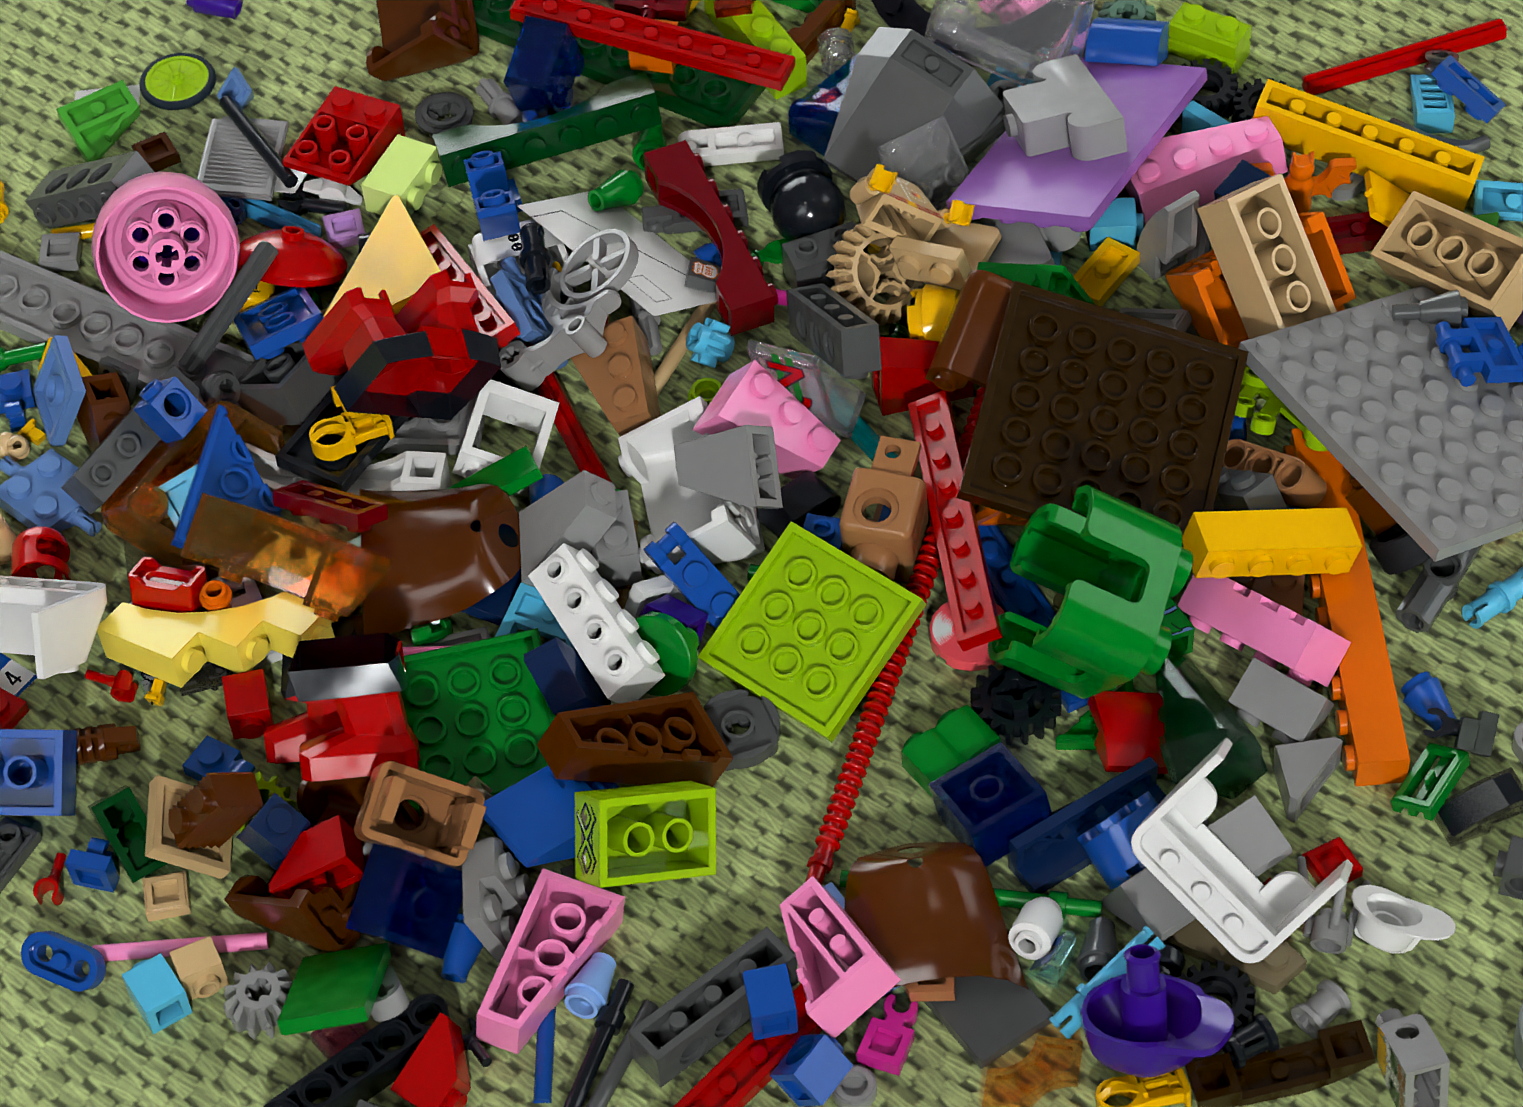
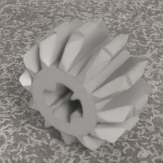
M268 962L262 970H258L251 963L248 974L243 975L235 972L233 978L235 984L225 986L224 995L226 1001L223 1008L226 1017L231 1020L233 1028L238 1033L247 1030L248 1035L255 1040L261 1031L265 1030L266 1034L273 1039L274 1028L278 1026L277 1020L293 981L285 968L276 972L275 967Z

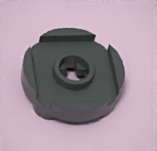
M739 689L717 694L704 705L705 712L733 757L725 771L756 766L775 755L778 751L781 735L780 717L776 707L769 699L761 696L760 700L757 697L749 696V691ZM739 723L741 728L749 727L745 733L740 735L730 733L734 724Z

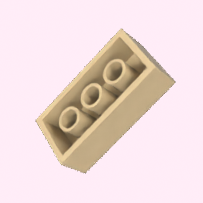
M1282 173L1247 184L1197 209L1249 339L1337 312Z
M1414 190L1370 253L1388 276L1413 288L1425 286L1436 295L1458 289L1460 297L1467 298L1469 314L1476 317H1501L1508 332L1523 311V239Z

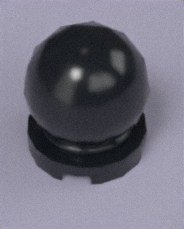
M796 150L783 154L779 157L781 163L773 167L769 173H767L766 169L762 171L757 182L758 195L766 209L771 212L774 227L789 242L844 224L846 218L844 195L832 181V172L828 164L823 159L818 158L814 151Z

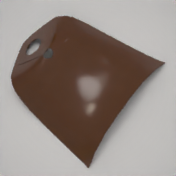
M476 484L459 488L426 491H373L359 489L360 496L387 503L388 507L387 520L372 525V529L369 531L361 532L364 635L394 633L410 629L412 626L425 625L463 611L503 586L521 568L519 514L507 493L498 486ZM473 521H480V532L471 530L470 526ZM501 524L509 525L518 536L516 547H508L500 539L498 529Z
M964 842L909 843L859 857L852 864L847 877L844 910L901 979L894 987L947 977L984 976L1008 980L1029 990L1015 951L1009 943V933L988 872L981 857L974 848ZM908 848H925L914 853H898V851ZM910 859H923L919 867H911L907 862Z

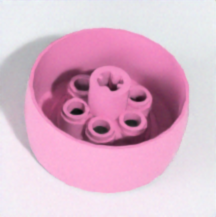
M163 171L147 173L131 179L112 193L102 206L94 224L91 250L94 268L100 282L118 305L131 314L148 321L173 323L187 321L202 315L220 301L238 270L240 242L238 228L233 216L215 191L200 180L185 174ZM161 214H171L174 218L173 223L167 227L161 226L158 223V218ZM193 227L199 231L200 234L196 240L189 241L184 237V231L187 228ZM136 228H145L148 231V237L143 241L136 240L132 235ZM164 245H170L172 252L177 250L175 255L170 258H162L156 252H162ZM138 256H144L148 259L149 263L146 268H140L133 260ZM189 256H195L199 260L193 267L187 268L184 265L185 259ZM173 273L174 277L163 278L159 277V274Z

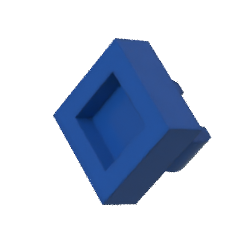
M92 837L86 852L75 849L70 850L65 865L74 885L114 893L120 878L113 863L114 853L106 851L109 846V840Z

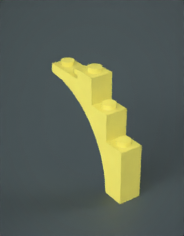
M350 547L331 565L305 582L275 596L244 606L210 612L176 613L150 610L122 602L99 624L97 633L107 658L180 688L199 672L207 661L233 672L243 673L251 671L271 650L293 658L299 641L335 638L331 624L363 592L361 550Z

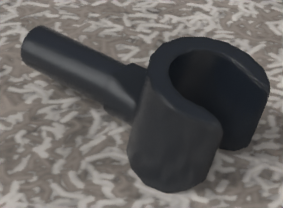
M468 1018L467 1024L471 1032L462 1035L464 1049L471 1050L483 1067H488L492 1060L476 1037V1021L473 1018Z

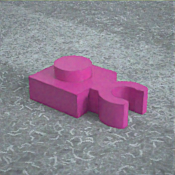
M890 994L884 1001V1020L872 1017L857 1051V1063L899 1076L914 1042L915 1030L910 1029V1027L916 1023L918 1018V1002H911L908 1011L899 1013L894 1010L896 995Z

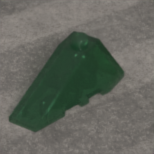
M1168 653L1163 665L1155 674L1156 689L1163 697V705L1158 709V720L1164 723L1165 733L1159 737V745L1171 782L1178 784L1227 737L1233 745L1224 760L1206 778L1215 787L1217 796L1235 799L1268 771L1261 754L1262 748L1254 734L1194 663L1188 658Z

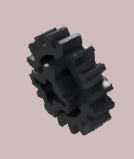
M992 664L989 665L988 677L978 674L976 677V687L971 688L970 691L971 708L998 736H1005L1006 745H1011L1014 737H1020L1023 745H1028L1029 735L1032 734L1040 740L1043 739L1044 727L1054 730L1056 727V717L1061 716L1062 713L1060 689L1004 665L1003 669L1000 670Z

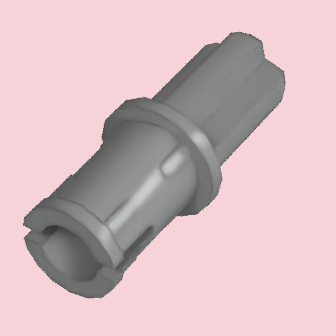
M491 78L479 80L480 84L476 87V93L488 106V113L493 118H498L503 125L514 124L515 118L521 113L515 105L514 97L510 93L504 92Z
M628 296L632 316L648 339L650 355H659L662 351L658 329L661 321L660 315L653 316Z

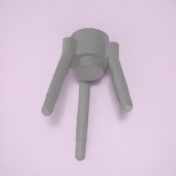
M1299 856L1297 858L1298 873L1309 881L1306 859L1303 856ZM1365 880L1362 885H1371V882ZM1347 883L1335 894L1333 908L1321 909L1318 916L1314 918L1313 914L1304 922L1303 937L1311 938V947L1319 952L1339 954L1346 950V946L1350 947L1352 944L1353 931L1359 911L1353 905L1346 920V914L1342 909Z

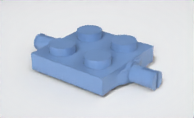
M511 256L503 259L500 263L502 269L490 278L497 291L495 299L519 329L521 334L517 336V339L523 343L528 342L535 345L547 339L553 332V326L546 320L542 311V294H532L533 289L530 292L527 291L525 274H522L515 257ZM568 359L564 361L557 369L565 367L568 363Z
M52 448L26 466H21L10 456H4L5 460L3 458L0 460V471L11 477L0 485V508L28 528L46 526L61 532L73 526H78L91 537L95 536V533H99L102 527L101 522L88 515L89 513L61 489L64 483L78 469L73 463Z

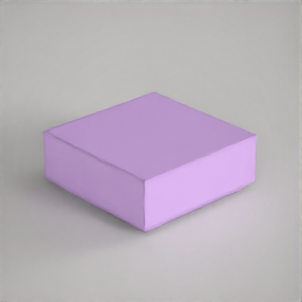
M359 208L323 216L328 242L336 249L358 245L359 234H366Z

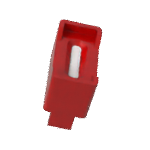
M143 557L128 573L132 605L150 610L176 613L203 612L205 610L199 601L201 589L207 583L206 571L203 566H196L193 570L188 571L161 566L154 558Z

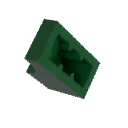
M124 785L87 806L105 839L109 840V845L132 883L168 864L145 857L147 817L129 786Z

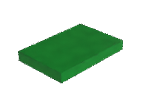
M388 943L303 957L277 1020L281 1035L285 1036L367 1022L391 958Z

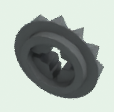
M440 92L430 95L419 103L415 111V121L419 126L421 134L429 133L431 137L434 134L457 127L472 125V117L474 116L471 102L463 95L453 92ZM450 112L451 118L446 117L443 121H439V118H444Z

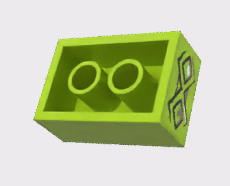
M680 781L575 792L576 880L604 888L716 875V788L694 781Z

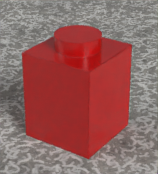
M258 669L222 676L227 718L234 740L240 738L255 739L262 736L265 728L274 724L270 692L264 670Z

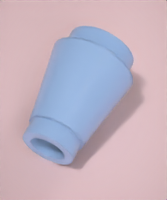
M603 952L594 953L591 959L588 960L565 988V1006L575 1016L583 1019H592L600 1012L601 1007L606 1006L616 968V962L610 955Z

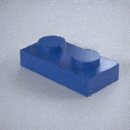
M1451 55L1442 61L1431 73L1437 79L1436 83L1439 88L1446 94L1455 95L1465 104L1464 108L1467 113L1476 120H1483L1487 124L1506 106L1501 99Z

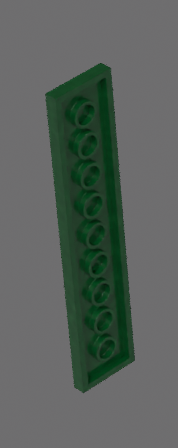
M472 0L478 34L604 85L646 72L655 91L659 107L711 128L736 126L766 89L763 86L677 63L673 74L630 69L628 50L512 20L509 10L515 0Z

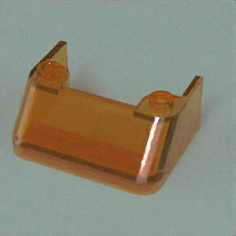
M218 401L204 405L208 411L183 439L167 444L161 439L102 504L101 514L103 522L110 532L171 568L176 567L179 569V565L183 562H193L191 552L171 545L175 532L160 524L168 512L169 503L165 492L158 487L190 469L198 461L217 406L219 404L225 406L228 412V419L237 435L240 434L244 443H249L274 455L285 445L282 431L232 402Z
M202 493L180 554L184 558L220 568L218 576L241 584L243 577L300 597L304 599L303 605L315 609L313 614L335 622L338 621L340 615L348 617L388 576L393 563L391 558L279 515L206 493Z

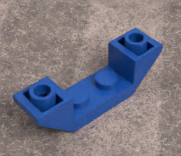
M480 151L473 154L470 159H465L464 164L483 241L519 233L520 225L512 191L509 189L501 152Z

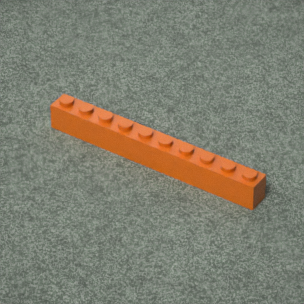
M1299 428L1291 429L1290 445L1283 446V453L1302 460L1322 477L1327 484L1324 498L1313 508L1347 507L1362 544V548L1348 573L1336 575L1329 573L1309 574L1308 577L1311 599L1318 598L1319 607L1315 608V622L1351 642L1328 685L1331 701L1338 700L1340 709L1335 712L1338 736L1345 735L1347 744L1342 747L1344 770L1352 771L1355 786L1402 783L1408 775L1410 755L1360 518L1345 499L1353 488V485L1350 483L1351 476L1348 470L1329 451H1315L1305 445L1306 440L1303 438V431Z

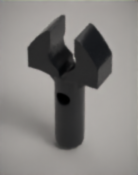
M300 184L293 194L282 193L284 200L277 199L278 207L299 216L307 212L330 215L349 211L348 204L312 198L310 192L302 191L303 184Z

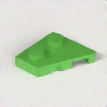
M121 80L57 108V114L85 162L99 160L138 118L140 108L124 81Z

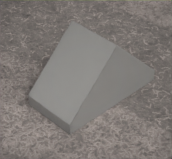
M1337 737L1275 746L1273 771L1288 820L1294 823L1297 821L1340 764L1343 740Z

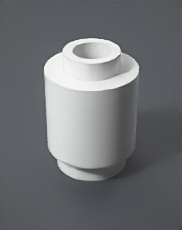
M1037 897L1024 904L1008 935L1009 943L1018 955L1026 959L1038 960L1050 952L1063 927V916L1060 906L1054 900L1047 897Z

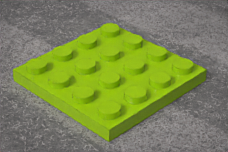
M791 521L697 657L704 664L757 697L761 698L763 696L769 699L778 710L833 743L927 604L919 596Z

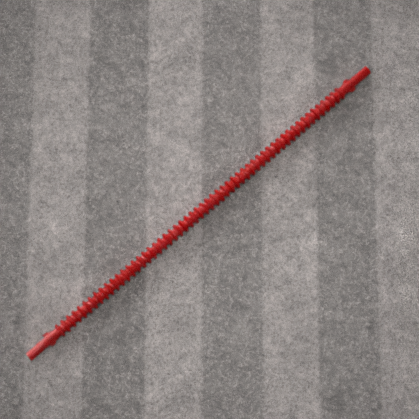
M982 386L976 392L977 397L973 400L974 406L970 409L971 415L968 416L967 424L963 428L964 433L960 436L964 465L985 388ZM932 519L930 520L931 526L927 528V536L923 539L924 545L920 548L921 554L916 558L917 564L913 567L914 573L909 577L910 583L906 586L908 591L922 598L926 604V599L931 595L929 589L933 588V580L938 576L936 570L941 567ZM923 610L871 685L872 691L867 694L868 701L863 705L865 711L860 714L861 721L856 725L857 732L852 735L854 742H851L849 745L850 752L845 755L846 762L841 766L843 772L837 777L839 783L835 784V793L830 797L832 804L827 806L828 814L822 818L824 825H821L819 828L821 835L815 838V843L818 847L815 849L813 856L808 860L807 867L810 869L805 882L814 876L822 885L826 874H829L833 868V853L841 848L839 841L845 837L843 830H846L848 827L846 820L852 817L850 810L856 806L854 799L858 798V789L863 786L862 778H865L867 775L865 768L869 767V758L874 755L873 748L878 744L876 738L881 735L880 727H883L885 724L884 717L889 713L887 707H890L892 704L891 697L896 693L894 687L898 686V677L903 674L902 667L906 665L905 657H908L910 654L909 647L913 645L912 638L917 634L916 628L920 625L919 618L924 615Z

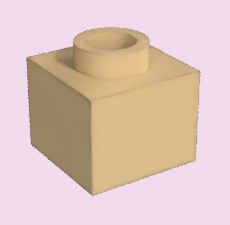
M211 935L169 952L177 977L189 1001L198 997H210L217 993L220 988L229 985L222 961Z

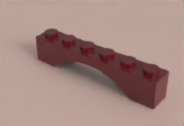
M686 140L645 152V180L659 205L672 209L693 221L707 234L718 251L722 267L716 281V306L723 322L730 325L729 333L731 336L775 322L774 306L779 303L776 289L771 282L766 283L760 260L757 256L752 257L748 251V242L744 232L735 228L730 207L728 204L722 205L714 179H708L705 175V168L700 154L693 153Z

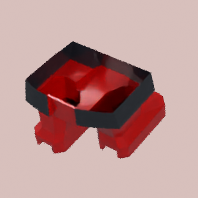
M447 270L430 275L397 316H395L386 290L379 292L380 299L365 298L361 287L345 292L302 343L313 372L326 375H341L348 371L334 389L346 411L354 413L451 420L501 368L497 338L480 333L471 309L479 294L471 273H467L464 276L465 282L451 281Z
M388 633L299 641L288 669L289 678L285 699L307 703V711L265 728L263 735L267 762L274 764L300 762L302 780L310 782L371 776L376 766L388 761H394L418 769V761H420L418 739L408 725L401 691L409 686L405 674L402 641Z

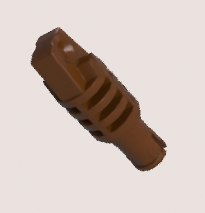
M115 723L101 724L97 727L87 726L83 729H73L77 730L76 765L78 764L79 766L86 763H98V761H113L119 759V754L140 751V737L136 726L116 727Z

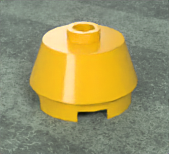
M929 283L925 284L924 288L912 289L910 293L912 298H915V305L907 306V323L910 339L918 338V340L940 341L960 290Z

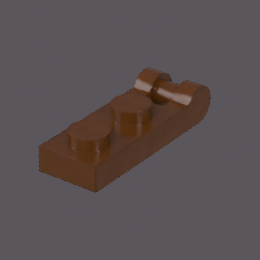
M823 0L814 12H810L806 16L800 27L792 28L787 32L806 55V65L841 27L847 8L856 10V0Z

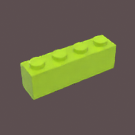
M704 0L706 15L726 39L795 57V68L782 91L766 87L775 100L808 86L806 55L760 0Z

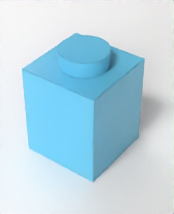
M1135 198L1114 199L1093 228L1088 230L1089 251H1096L1107 237L1136 250V236L1141 235L1144 229L1143 213H1136Z
M161 953L149 960L138 962L131 970L122 974L129 997L153 1035L193 1013L184 988Z

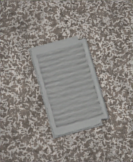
M229 116L211 120L197 180H200L215 191L219 197L272 200L277 175ZM249 118L282 158L289 122Z

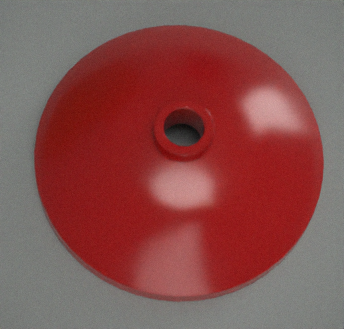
M284 226L282 229L264 231L240 243L238 271L241 270L259 242L263 240L269 242L278 250V255L260 280L262 282L287 287H320L342 280L347 273V261L338 249L322 238L305 232L304 229L297 226Z

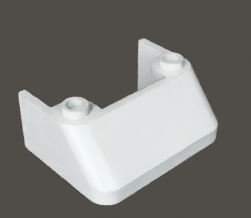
M0 575V653L35 655L37 679H46L58 673H70L79 670V665L87 661L107 604L106 585L98 582Z
M1226 737L1170 791L1137 827L1132 836L1131 846L1137 859L1236 959L1245 963H1256L1267 957L1346 885L1353 864L1346 859L1316 888L1304 876L1292 871L1281 872L1264 885L1202 823L1212 814L1217 805L1218 796L1216 789L1206 776L1224 760L1233 745Z

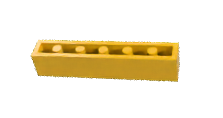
M1270 79L1265 84L1252 118L1268 116L1280 134L1283 146L1286 149L1300 154H1309L1311 151H1314V159L1328 164L1334 158L1354 157L1357 168L1352 171L1353 173L1364 176L1368 170H1371L1408 193H1412L1414 190L1461 212H1464L1485 158L1482 155Z

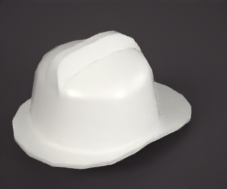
M1361 885L1353 890L1351 899L1355 908L1359 911L1354 932L1358 938L1382 951L1391 954L1405 953L1413 950L1421 939L1441 940L1449 938L1455 933L1456 924L1453 919L1443 911L1432 906L1405 898L1384 887Z

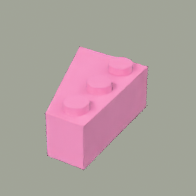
M756 360L729 374L692 429L702 435L705 433L712 435L743 425L773 427L778 472L792 480L804 472H816L822 469L841 441Z
M812 876L779 906L789 945L795 952L799 967L796 969L799 982L804 987L807 1002H805L807 1014L829 1036L835 1039L900 982L901 979L836 899Z

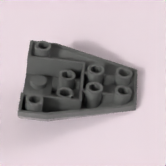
M879 27L857 55L824 156V162L854 182H857L864 176H868L876 164H882L885 170L897 172V177L914 184L982 138L1002 112L1004 105L973 67L913 29Z

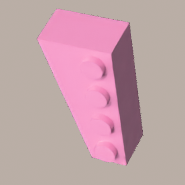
M1193 575L1177 605L1181 611L1190 615L1188 619L1195 628L1209 634L1212 627L1223 632L1219 640L1241 652L1245 644L1256 650L1253 657L1276 669L1279 662L1288 666L1290 670L1287 676L1307 687H1310L1313 680L1328 687L1351 644L1350 641L1320 624L1279 605L1253 590H1249L1227 577L1222 579L1214 577L1195 578Z
M542 868L477 1012L476 1037L478 1040L518 1054L538 1030L548 1013L565 996L564 991L567 985L588 960L591 959L592 955L601 951L622 924L625 896Z

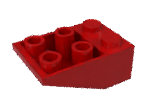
M335 86L282 160L283 166L350 186L371 172L397 134L405 137L401 107L398 104Z

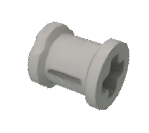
M1324 979L1317 985V992L1305 1003L1296 1004L1291 1008V1015L1301 1030L1311 1038L1316 1039L1317 1030L1324 1029L1338 1015H1346L1351 1010L1352 1005L1341 987L1331 980Z

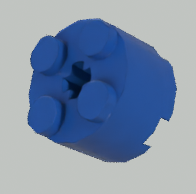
M1149 791L1077 838L1110 890L1130 879L1131 875L1133 876L1146 868L1134 855L1131 840L1137 827L1158 805Z

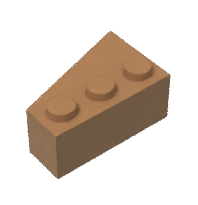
M632 315L605 324L603 337L607 341V346L601 355L591 358L586 353L571 357L574 365L620 437L661 416L648 339Z

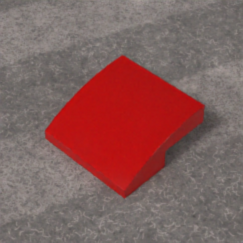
M1104 691L1089 697L1087 704L1098 728L1094 745L1105 772H1124L1150 756L1158 764L1157 774L1186 775L1188 762L1185 740L1179 714L1171 694Z

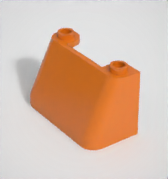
M1323 211L1298 213L1337 312L1345 310L1343 304L1355 299L1356 295ZM1210 250L1165 274L1170 290L1182 309L1189 311L1192 318L1191 323L1200 337L1235 348H1239L1240 342L1249 339L1214 250Z

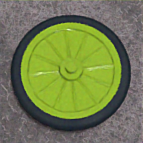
M173 53L156 59L146 67L140 77L139 88L143 98L152 106L164 110H182L199 104L210 95L216 83V74L213 66L199 55Z

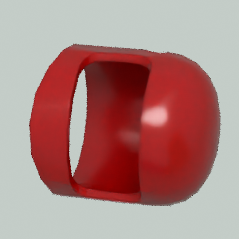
M46 526L31 527L19 533L12 544L11 576L38 578L36 569L41 566L50 565L55 568L54 579L63 580L64 575L65 580H71V571L67 565L70 558V547L64 535Z

